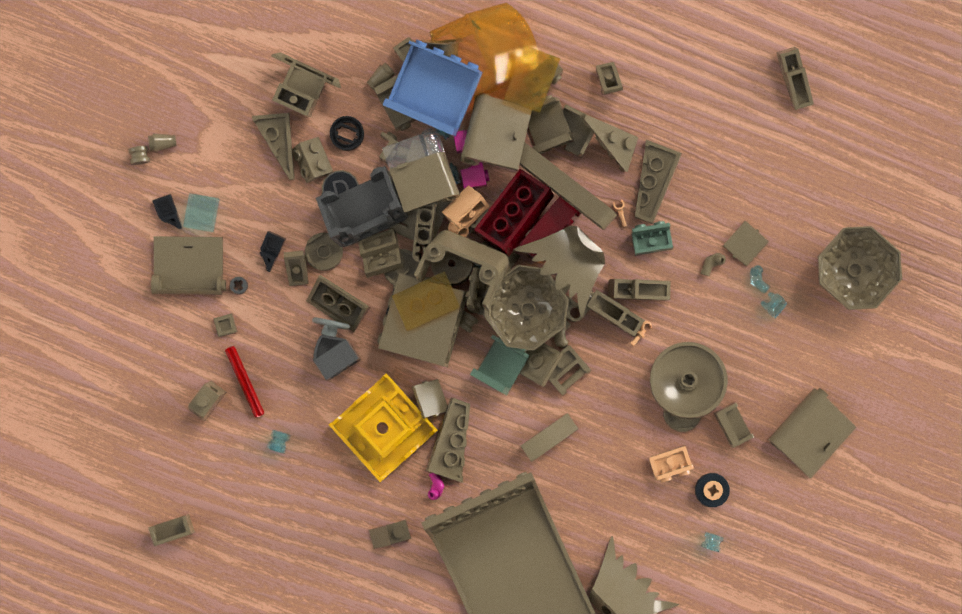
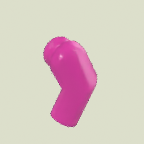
M431 473L429 477L433 484L428 492V497L431 500H436L440 498L443 492L444 483L438 474Z

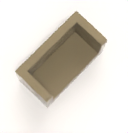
M732 403L714 413L730 446L733 448L754 438L737 408V403Z
M189 514L149 527L154 546L195 533Z

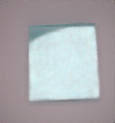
M189 193L183 227L214 232L220 199Z

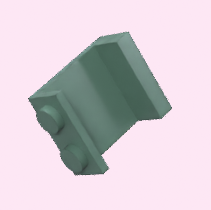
M492 335L491 338L495 340L480 368L478 370L473 368L470 375L507 396L529 355L525 353L526 349L506 347L500 337Z

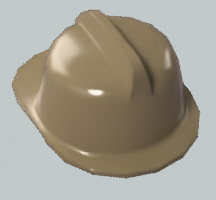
M463 39L419 41L427 43L431 50H433V47L443 50V55L450 57L451 54L458 57V45Z

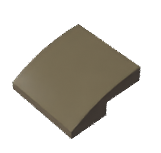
M394 229L374 234L358 242L367 278L403 267L401 251Z

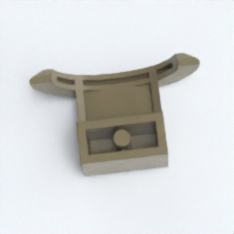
M281 52L271 55V57L290 65L283 84H279L272 99L283 106L311 117L326 82L341 88L339 79Z

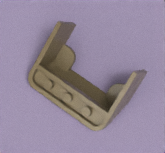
M441 231L426 247L414 274L418 282L422 283L431 262H440L446 252L481 266L479 271L481 282L490 286L482 303L485 310L489 311L509 267L508 257L500 251L451 231Z

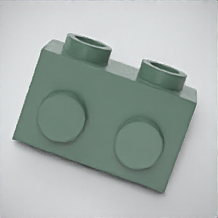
M659 221L651 226L640 224L631 231L635 256L673 250L670 223Z

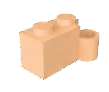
M469 185L460 193L458 198L454 199L442 211L443 215L450 221L448 231L463 237H467L469 233L468 227L490 207L484 197Z

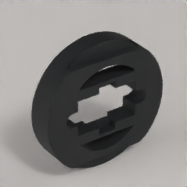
M342 116L331 125L330 138L337 148L344 151L354 150L363 142L364 129L356 118ZM343 123H351L355 125L357 129L345 125ZM344 127L354 131L358 138H354L353 141L338 135L339 132L336 129ZM337 138H338V139H341V140H343V141H346V142H348V143H351V144H348V145L342 144V143H340V142L337 140Z

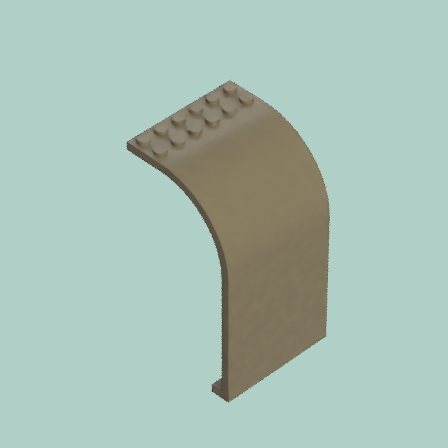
M527 472L521 473L516 477L517 479L511 482L504 481L498 485V488L484 490L480 493V496L474 499L472 497L467 498L461 502V505L447 507L443 510V513L437 516L432 514L426 517L424 522H421L424 530L440 553L468 614H595L532 472L528 474Z

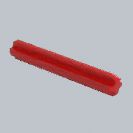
M231 346L225 349L254 417L258 418L264 415V410L236 348Z

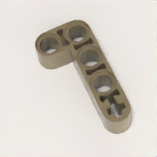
M438 202L417 209L412 255L413 259L420 263L422 258L421 253H418L422 249V244H426L423 249L424 253L426 247L434 239ZM423 211H428L431 214L430 220H425L422 217ZM426 230L429 234V238H422L420 236V231Z

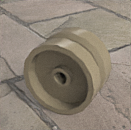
M446 252L440 262H431V269L435 278L441 283L453 286L465 282L470 277L473 270V262ZM450 260L456 262L454 267L448 265Z

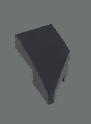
M171 194L152 200L161 221L171 224L178 229L183 228Z
M267 231L260 248V255L263 257L268 272H271L286 238L271 231Z

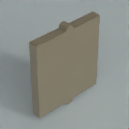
M744 221L723 246L733 254V258H737L747 267L769 241L759 233L758 229L755 230L748 222Z
M438 379L429 382L424 381L422 384L412 386L423 419L430 416L437 417L439 414L446 412L448 406Z

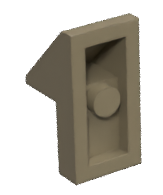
M614 62L596 66L602 95L623 90Z
M303 250L284 252L289 286L309 284L306 256Z
M406 520L369 530L374 549L411 539Z

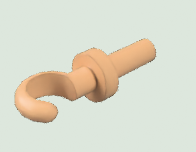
M649 321L643 322L641 331L637 332V336L630 343L632 346L640 338L643 339L645 337V324L648 323L650 329L652 328V324Z

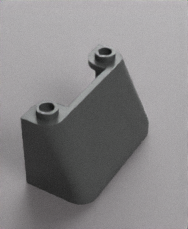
M385 166L373 169L370 174L371 180L340 194L325 191L316 198L329 237L340 247L353 245L401 223L409 217L408 212L404 213L395 184Z

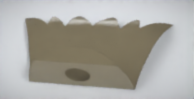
M569 226L545 238L513 249L519 252L537 253L532 261L546 260L540 275L557 273L555 280L556 290H560L570 284L569 297L572 298L577 293L581 317H583L592 288L605 264V256L603 251L579 227Z
M611 536L598 577L590 592L589 601L602 614H655L678 606L679 604L655 600L659 595L658 592L646 593L652 579L642 578L635 580L637 575L636 563L623 569V555L616 560L614 539Z

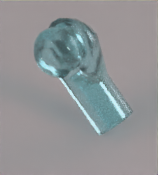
M756 265L750 270V282L765 294L770 286L762 281L763 268Z

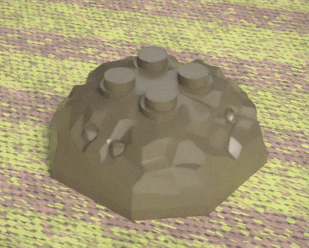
M872 226L843 228L817 257L819 284L848 310L877 308L902 280L901 252Z
M517 265L505 274L490 310L488 311L484 308L483 316L506 347L534 351L566 326L569 299L561 289H555V280L551 275H540L542 268Z

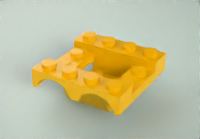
M387 373L329 424L379 482L383 481L438 431L428 418H422L417 406ZM380 422L388 425V431L384 434L379 433L377 430V425Z

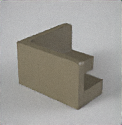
M565 105L563 111L574 141L567 144L565 151L582 158L594 132L588 129L581 119V115L584 113Z

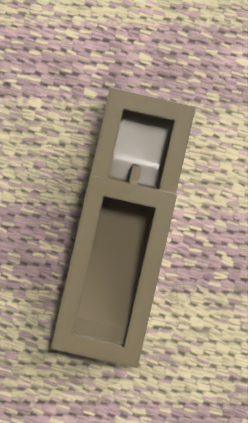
M792 47L776 52L794 109L797 110L813 105L812 94L806 70L802 65L799 49Z
M610 279L608 297L611 299L670 300L671 281Z
M598 290L595 291L587 304L588 308L632 337H635L645 321Z
M567 413L520 446L532 462L578 430V427Z

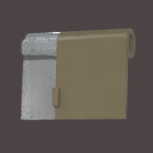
M432 128L426 129L420 135L382 148L404 213L438 201L448 202L460 196L437 130L433 131Z

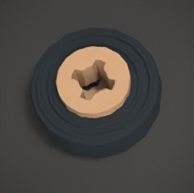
M707 473L698 479L695 485V494L701 504L707 507H718L727 501L730 487L723 476L717 473Z

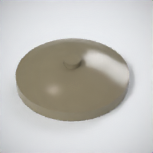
M695 342L677 343L666 348L656 358L650 373V388L658 405L667 413L682 419H696L711 413L721 403L727 390L728 378L722 360L713 350Z

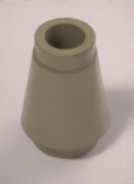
M387 63L380 64L367 83L374 90L376 86L393 78L395 72Z
M153 133V135L148 136L150 151L158 152L177 146L175 135Z

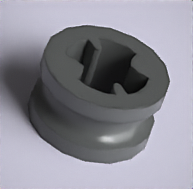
M235 277L230 282V289L236 294H243L248 289V283L242 277ZM237 280L238 282L240 280L243 281L242 290H235V282Z

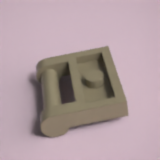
M570 345L561 351L563 355L548 379L562 396L585 373L588 374L592 371ZM578 363L581 368L564 383L560 384L557 380Z

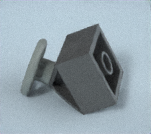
M317 317L312 318L313 323L324 325L321 331L322 335L315 346L313 361L324 378L331 380L360 361L361 358L349 340L336 337L338 328L348 330L350 328L349 324Z

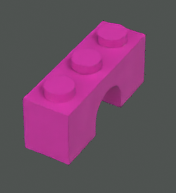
M467 130L458 131L457 135L454 136L457 154L462 153ZM480 162L479 165L460 170L464 189L468 185L473 189L487 187L486 182L490 181L488 170L483 168V162Z

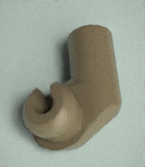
M715 253L706 257L700 274L709 277L712 267L725 263V256L721 253Z
M567 320L565 328L554 335L555 344L560 348H566L568 345L565 332L571 324Z

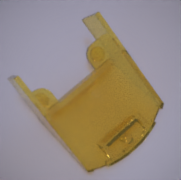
M508 3L464 14L463 17L429 32L431 40H436L449 33L457 39L473 35L488 69L482 71V76L471 102L475 100L477 95L482 93L490 94L522 80L538 67V50L534 35L522 15Z

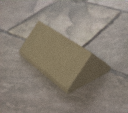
M321 275L317 278L306 300L337 322L349 324V329L355 332L370 309L368 305Z

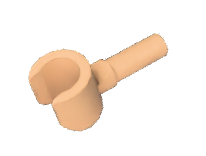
M621 199L622 207L617 208L615 202H613V209L618 212L622 227L627 226L623 212L625 204Z

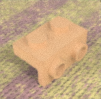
M686 446L649 457L655 480H661V483L671 480L672 476L679 474V476L690 474V470L694 469Z

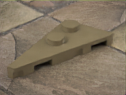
M280 113L252 116L253 121L288 178L295 180L290 114Z
M582 114L581 119L584 124L594 132L596 140L607 150L611 159H615L621 171L628 172L638 137L591 116Z

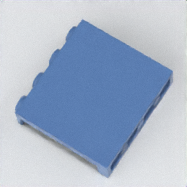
M416 39L414 43L409 40V44H411L389 99L385 98L383 106L456 136L483 72L478 70L479 66L474 63L468 62L466 65L461 62L462 58L452 54L450 57L443 55L444 51L433 47V50L426 48L427 44Z

